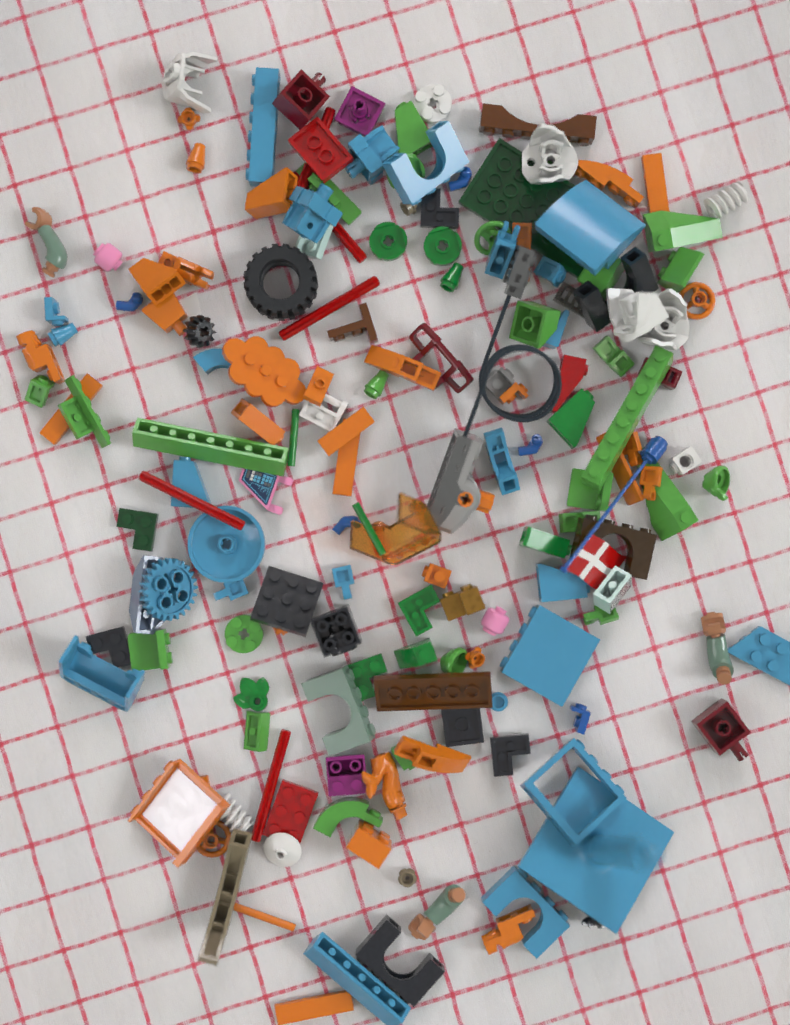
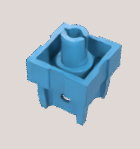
M383 126L376 128L365 137L359 134L348 142V152L353 156L354 161L345 167V171L352 179L362 173L368 183L372 185L383 177V170L385 169L382 163L393 156L400 148L398 145H395L385 132Z
M321 183L316 192L296 186L289 197V200L293 203L282 223L298 233L302 238L309 239L317 244L329 225L335 227L343 213L327 202L333 190L325 184Z

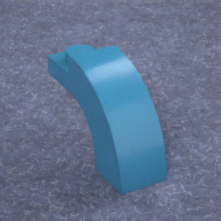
M222 349L205 350L193 357L207 374L219 368L229 369L231 365L224 359Z
M502 427L483 433L487 454L501 494L505 495L520 490L518 477L508 452Z

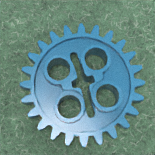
M175 558L158 559V563H151L153 569L146 568L148 575H142L145 581L139 582L143 586V589L138 591L143 593L139 600L145 601L142 607L147 608L146 613L152 614L153 618H159V620L163 621L179 619V615L185 616L184 610H191L189 603H195L192 600V597L197 596L193 591L198 588V586L193 585L197 581L196 578H192L195 572L189 571L190 566L185 565L184 561H179Z

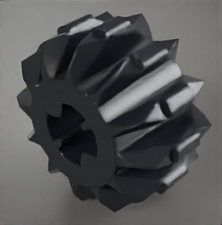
M203 315L192 316L190 321L185 322L187 329L182 330L187 333L184 339L189 340V344L197 348L209 346V341L214 340L212 334L217 333L212 329L215 324L210 323L211 319L209 317H204Z

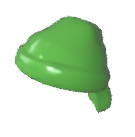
M723 465L713 468L704 475L702 487L722 501L728 499L725 495L730 484L728 468Z
M462 647L451 649L440 659L441 670L444 673L464 672L467 665V660L465 659L467 651Z

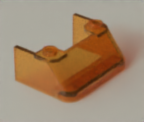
M403 493L398 494V521L389 526L384 522L376 521L371 524L386 551L385 554L379 556L363 525L357 521H351L350 549L389 565H398L441 542V531L427 505L421 500L414 499Z

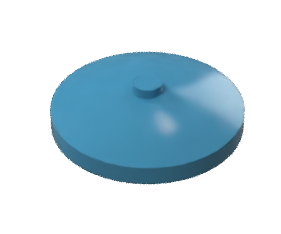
M218 506V508L244 520L245 525L243 529L238 530L203 513L194 522L189 532L188 553L194 567L206 578L221 583L237 582L251 575L260 565L265 553V536L261 525L249 512L234 506Z

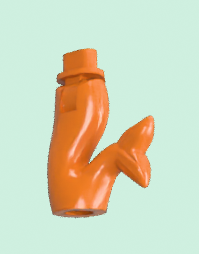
M389 751L370 759L372 775L363 771L362 780L366 785V794L371 799L383 778V800L390 813L394 814L395 819L400 820L407 816L405 809L407 804H403L405 797L401 789L396 763Z

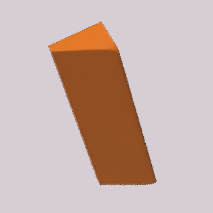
M606 432L596 437L598 444H600ZM621 453L611 471L614 473L613 476L620 491L633 476L623 453ZM636 480L632 482L623 494L627 505L644 500Z

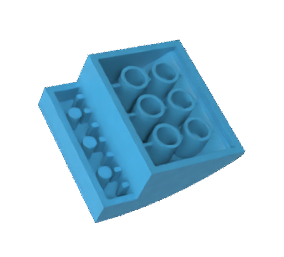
M584 180L560 197L535 223V230L596 276L603 267L606 269L611 267L645 228L646 224L589 181Z

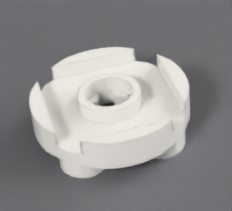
M431 84L422 87L416 93L414 106L423 121L428 122V124H436L448 117L452 107V99L449 92L442 85ZM431 100L438 103L435 109L427 105Z

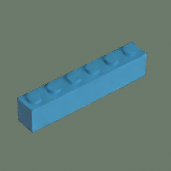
M256 67L255 74H252V86H255L254 93H251L253 112L249 114V123L252 124V131H248V142H251V149L247 150V161H250L249 168H246V180L249 181L252 187H257L274 175L278 109L272 103L279 95L280 72L277 68Z
M323 931L312 939L303 953L308 959L385 1025H401L411 1009L408 1004Z

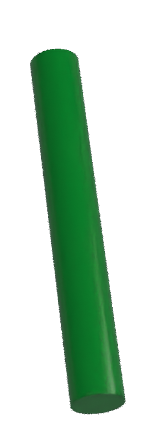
M292 409L287 466L295 467L299 409Z
M355 503L352 507L379 556L385 554L386 551L360 503Z

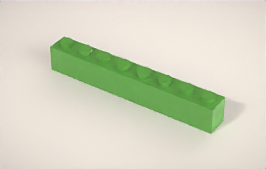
M657 345L655 346L581 476L582 484L600 492L672 365V352Z
M138 417L132 430L134 447L283 477L288 462L289 448Z

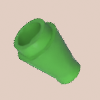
M379 370L365 385L364 393L373 399H377L378 396L380 397L389 375L385 371Z

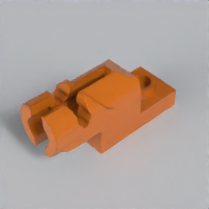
M163 251L158 262L176 269L187 284H193L205 290L210 285L201 278L206 277L210 280L214 278L213 271Z
M33 330L16 336L19 345L25 347V349H22V353L30 369L37 373L49 369L47 370V375L51 381L57 384L65 382L51 346L48 344L42 345Z
M531 904L495 919L499 929L496 930L494 928L481 936L488 955L498 952V944L502 946V949H505L524 938L519 923L526 924L532 921L533 917H536Z

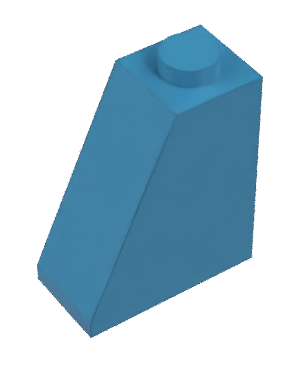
M179 457V460H174L172 485L212 504L196 462L191 461L190 457ZM171 496V506L194 508Z
M541 563L535 564L539 602L588 598L587 593H590V587L577 575L568 572L563 573L559 569Z

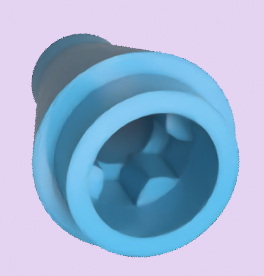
M70 323L51 329V332L47 334L56 347L58 345L62 346L73 335L77 334L78 331L74 324Z

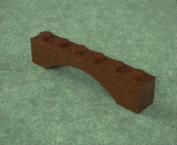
M485 103L482 105L479 132H482L484 135L493 136L494 134H500L505 138L518 136L521 139L530 140L532 133L538 126L537 124L518 119L502 105ZM577 114L569 120L551 125L563 131L569 142L577 143L579 146L592 145L595 139L597 116Z

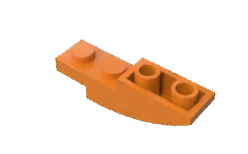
M578 160L575 175L579 178L586 179L601 191L605 186L609 187L608 189L611 193L621 196L623 201L631 207L637 208L643 200L644 196L630 187L634 179L625 173L599 162Z
M371 345L364 360V363L396 377L404 378L431 391L435 390L442 374L419 361L375 345Z
M403 735L394 748V755L411 760L412 766L438 773L463 772L471 760L470 755L438 743L433 747Z

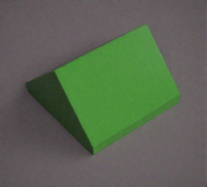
M617 258L609 269L603 267L596 276L584 268L577 281L584 284L589 280L599 288L605 301L607 299L606 289L614 288L624 272L621 259Z

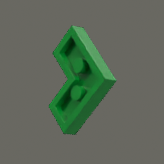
M432 585L398 602L416 637L433 628L424 610L440 602Z
M381 653L348 664L349 669L354 673V683L361 691V701L375 697L370 678L387 672Z

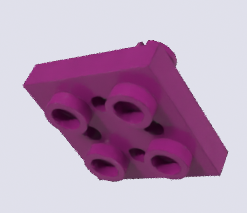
M351 86L334 118V122L365 137L374 129L385 108V103Z

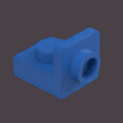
M576 703L575 706L570 705L572 711L580 713L579 716H575L573 722L575 731L584 735L591 712L587 710L585 705Z

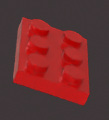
M318 116L288 139L291 147L323 184L354 161L353 156Z
M283 779L263 835L269 837L274 833H287L301 843L319 792Z

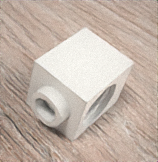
M690 446L670 458L669 462L671 464H669V467L674 474L680 476L702 461L693 447ZM681 457L687 459L686 467L680 465Z

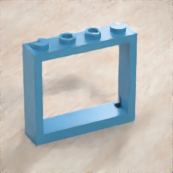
M575 738L570 739L520 785L571 846H577L626 799L624 790L618 784L615 785L612 782L611 775L605 769L602 770L598 766L597 759L592 754L589 755L585 751L584 744ZM571 748L616 798L578 834L534 785V782Z

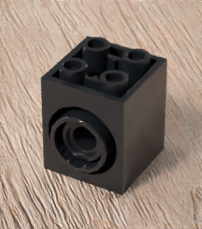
M349 604L310 620L324 657L329 655L334 657L357 648V645L362 642Z

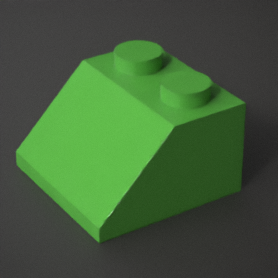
M679 247L676 251L672 250L667 258L670 262L667 267L663 266L657 275L659 277L657 284L665 289L670 288L679 293L686 286L705 254L684 247Z
M517 301L509 338L540 349L557 330L561 311L533 301Z

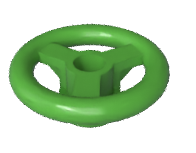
M489 221L477 230L474 244L480 253L489 256L498 233L496 227L502 228L503 222ZM508 227V230L506 232L511 234V231ZM481 236L489 243L488 250L481 246Z

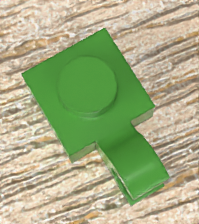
M594 605L595 611L583 614L585 626L593 624L597 620L600 625L619 620L616 608L609 614Z

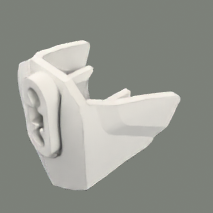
M196 52L188 54L178 53L166 68L161 83L165 100L198 110L201 113H211V108L197 101L201 97L202 91L192 89L185 82V77L189 76L198 79L200 73H205L204 68L208 64L217 62V57Z
M539 124L532 133L529 144L522 152V174L530 184L539 185L570 180L578 166V157L573 146L566 138L564 132L552 125ZM533 161L535 164L534 166H528L527 162ZM547 161H553V164H548Z
M606 289L609 317L614 328L613 334L614 336H619L621 342L631 341L651 331L653 327L669 317L657 293H634L631 289Z
M669 288L658 294L669 317L653 327L651 331L637 338L645 344L657 345L676 351L689 338L690 326L687 317V303L680 294Z

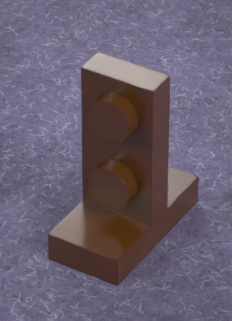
M367 303L359 305L363 320L327 331L330 341L340 342L345 340V336H359L363 334V331L367 330L370 343L378 342Z

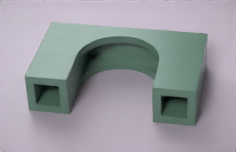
M348 665L301 683L308 702L325 695H337L343 698L350 707L351 719L348 726L328 733L322 738L329 756L371 742L376 734L374 725L370 724L368 719V709L361 701V691L354 683V673L349 669Z

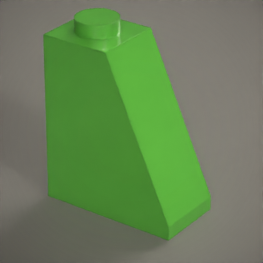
M412 101L400 103L395 109L397 145L400 148L398 153H413L417 156L433 147L426 134L428 128Z

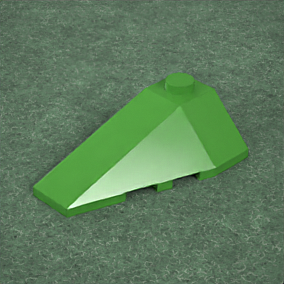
M669 211L642 214L643 222L646 224L645 235L648 253L723 238L720 218Z
M657 462L656 464H646V465H645V466H658V467H661L658 462ZM662 469L661 486L655 487V501L647 499L645 501L650 515L651 526L661 541L699 521L687 501Z

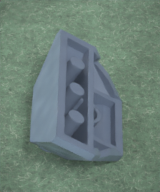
M143 555L133 573L129 615L134 633L154 634L165 622L159 620V618H153L152 614L146 613L148 609L142 607L145 601L139 600L143 593L138 592L143 589L139 582L145 581L142 575H148L146 568L153 569L151 563H158V559L164 560L163 557Z

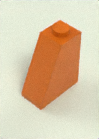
M288 167L283 168L247 193L245 211L255 219L287 213L293 203L289 200V197L297 186L298 177Z
M142 258L128 269L155 306L186 284L176 269L146 258Z
M243 398L230 412L269 444L276 445L283 440L285 431Z

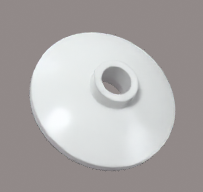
M274 833L264 843V853L267 859L277 866H292L301 857V845L290 834Z

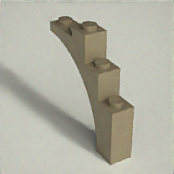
M233 828L212 913L198 956V961L215 966L218 964L232 920L235 902L247 862L252 833Z

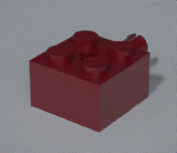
M301 69L272 103L299 130L311 120L330 97L321 88L326 82L325 76L318 80L322 73L317 72L311 79Z
M721 698L691 721L711 749L719 756L730 749L738 761L744 760L742 756L748 757V752L745 751L739 741L751 732L728 701Z

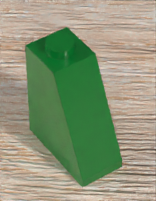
M579 390L546 421L571 449L578 445L595 404L594 396L588 390Z
M529 526L524 527L519 542L520 546L562 559L569 556L572 545L569 544L570 540Z
M430 638L394 650L400 669L419 667L437 660Z

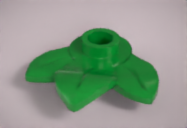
M262 677L255 682L250 678H242L240 681L241 693L233 697L234 702L243 709L264 710L268 705L267 694L269 692V684L267 680ZM257 698H260L261 701L259 705L255 704Z

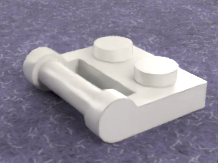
M325 394L323 401L338 408L337 413L321 405L319 407L306 400L299 416L329 432L338 425L349 404L346 401L341 402Z

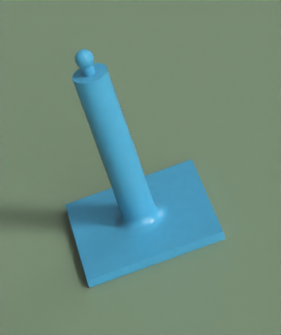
M576 767L553 807L578 834L616 798L602 782L580 767ZM625 799L577 846H571L546 817L517 867L611 932L617 934L653 869L660 863L662 853L674 832Z

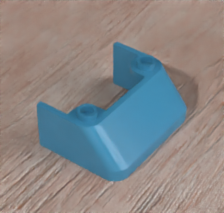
M75 635L58 661L61 678L112 706L128 712L143 684L145 671L132 669V671L127 670L126 672L93 655L90 645L85 642L79 643V637Z

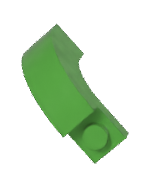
M345 797L325 807L318 816L313 829L331 837L338 823L345 818L358 817L380 828L383 817L380 816L381 813L373 808L368 809L370 801L358 797Z

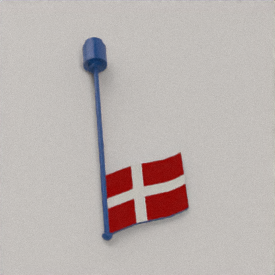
M655 436L640 453L643 463L564 567L561 566L560 569L563 573L571 572L577 575L589 587L597 590L614 566L620 567L627 556L619 554L606 541L593 534L646 464H656L665 453L668 443L664 438Z

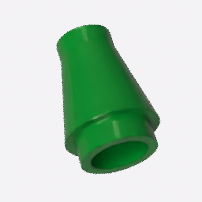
M454 263L441 278L440 286L445 291L452 293L458 288L464 269L461 264Z

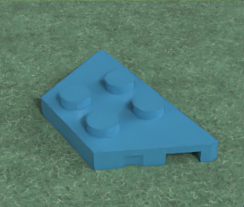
M758 626L732 647H728L729 654L790 686L789 641Z

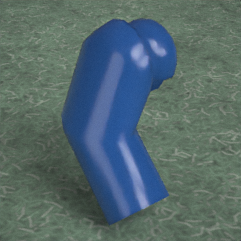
M464 167L458 180L448 182L450 192L468 186L472 178V172L469 167Z
M135 292L128 302L117 301L116 310L135 311L143 303L142 295L139 292Z
M533 435L528 446L518 447L519 456L536 454L543 444L541 435Z
M344 516L334 526L333 530L340 535L346 527L358 529L361 526V521L356 516Z

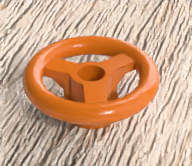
M692 282L687 284L679 294L684 298L685 293L693 288V294L687 303V317L693 320H700L710 315L713 311L715 295L706 284ZM699 288L703 289V290L706 291V293L708 294L709 299H710V303H709V304L706 303V301H707V296H706V294H705L704 292H702V291H699ZM695 297L699 298L700 303L695 302ZM694 306L702 307L706 311L700 314H693L688 309Z
M219 820L216 825L223 829L226 838L219 837L212 829L203 840V844H200L197 848L200 854L214 858L223 855L227 851L231 832L228 826L224 825V822ZM210 836L215 838L214 842L209 840ZM218 843L224 845L220 850L215 852H210L206 850L207 848H215L218 845Z

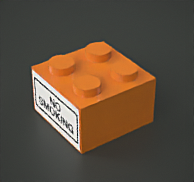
M359 819L347 838L346 849L379 869L392 849V840L384 831L378 832L374 829V825Z

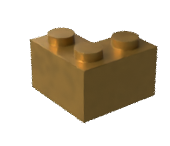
M470 583L460 587L461 591L453 593L452 590L442 594L443 598L440 599L448 622L486 609L477 586H472Z

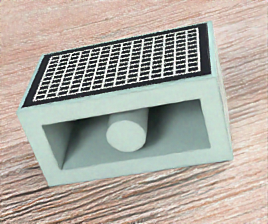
M614 566L593 593L594 605L610 614L631 587L632 575Z

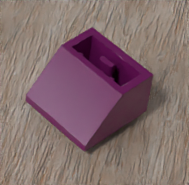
M364 754L326 757L329 797L366 794V785L362 780V772H367Z

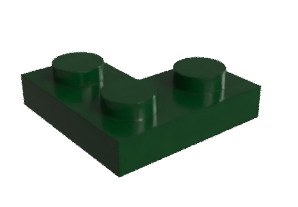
M119 508L116 527L135 530L132 549L153 552L159 514Z

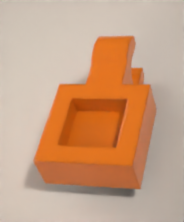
M637 431L632 433L622 451L623 455L628 454L631 467L643 463L642 456L638 453V451L642 450Z
M644 466L641 470L639 485L644 486L643 499L655 501V487L661 486L663 468Z

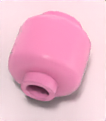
M102 243L93 254L95 256L94 262L106 272L112 269L116 271L123 263L120 260L122 253L111 243Z
M499 606L488 608L481 620L482 629L493 636L502 634L509 622V617L506 615L507 611Z

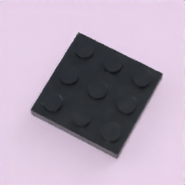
M268 566L250 620L306 637L323 583Z

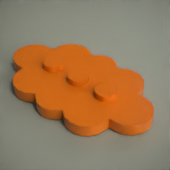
M259 336L250 337L246 342L238 338H232L223 345L222 355L231 364L228 369L230 380L234 384L244 385V389L249 396L260 397L262 402L269 407H277L284 401L291 405H296L304 400L302 398L306 388L298 380L300 367L295 360L285 358L280 348L275 346L269 347L267 342Z

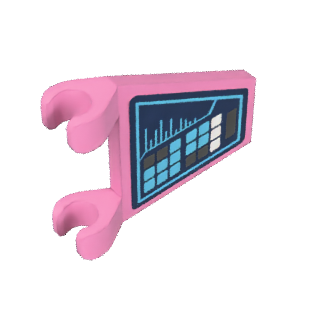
M242 469L239 481L268 511L281 515L283 508L273 505L271 502L278 482L292 486L293 479L286 476Z

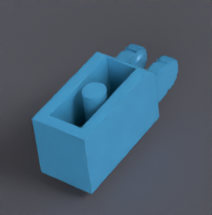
M504 221L501 230L497 233L485 266V274L503 279L520 231V226L516 225L512 234L507 233L506 231L509 227V222Z

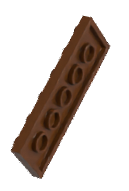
M490 671L374 676L377 712L493 708Z

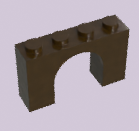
M586 515L585 518H578L570 558L598 522L596 521L597 517ZM604 519L593 535L600 539L609 534L620 536L627 546L624 571L631 574L632 577L647 580L657 535L651 534L650 529L640 527L638 531L633 529V525L622 523L621 526H617L615 521Z

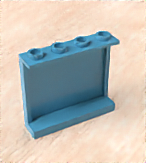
M537 604L536 607L533 606L528 614L530 619L527 624L523 623L518 633H520L518 640L514 639L511 643L509 656H505L499 665L502 667L500 671L563 707L600 639Z

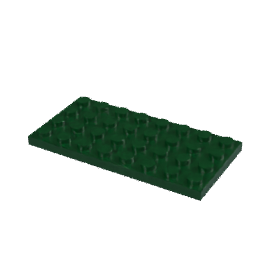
M499 138L458 204L487 222H509L511 234L512 223H532L531 250L542 257L545 256L561 264L569 274L576 278L579 277L584 269L578 262L535 230V223L575 185L567 180L539 185L530 184L522 174V152ZM533 161L527 162L528 166H534L535 164Z

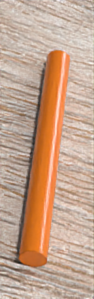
M235 903L234 911L294 932L296 926L294 923Z

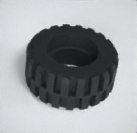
M276 243L272 244L271 248L267 249L266 246L261 248L262 252L259 254L256 252L253 255V260L248 261L246 265L247 271H244L243 277L245 282L243 284L249 301L260 314L266 315L272 320L274 318L279 321H285L286 318L292 320L298 314L303 315L305 310L312 306V301L317 296L318 280L312 261L309 260V257L304 252H300L299 248L295 246L291 248L289 244L283 243V246H278ZM278 266L292 268L299 277L298 289L292 296L285 299L270 297L265 292L263 286L266 274Z

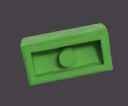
M247 711L244 749L256 752L267 751L270 724L269 712Z

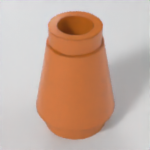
M201 143L194 144L186 161L188 171L199 174L205 168V145Z

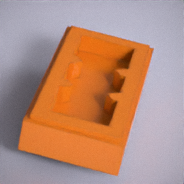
M317 366L302 399L320 407L334 374Z

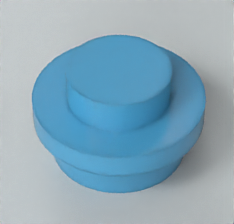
M501 692L493 693V708L491 709L498 712L503 711L508 705L506 695Z

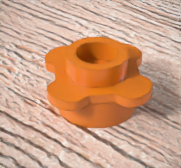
M188 107L178 117V122L185 125L186 129L190 131L194 129V125L197 122H200L201 118Z
M475 647L473 651L466 653L465 659L469 662V668L474 669L483 665L485 656L481 653L480 647Z

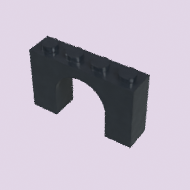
M634 247L620 257L626 272V283L623 289H631L634 293H649L659 289L647 255ZM588 280L573 291L587 325L594 331L598 332L611 323L607 300H603L599 288Z
M386 914L357 947L356 959L362 965H367L371 968V972L376 978L379 979L381 977L391 991H396L400 994V998L406 1004L410 1003L415 1007L444 974L445 968L439 960L429 953L419 966L409 973L400 974L392 971L384 961V954L401 934V926Z

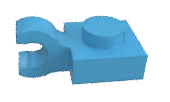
M351 565L333 568L332 573L335 587H342L344 600L351 599L352 595L349 585L355 584Z
M242 579L237 582L223 583L225 589L213 593L216 601L227 596L232 601L249 592Z

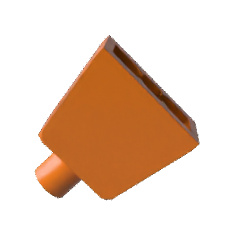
M175 293L171 294L157 306L150 302L142 309V312L166 333L171 332L173 329L179 336L186 333L182 330L187 329L183 321L188 315Z

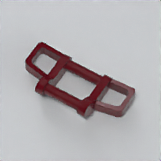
M426 323L419 325L409 335V339L419 350V353L412 359L421 362L420 360L436 347L452 365L440 377L435 390L446 382L456 393H460L473 382L474 378L463 363L452 355L441 342L442 339ZM421 329L432 339L425 347L417 338V333ZM457 370L466 379V383L462 387L451 378Z

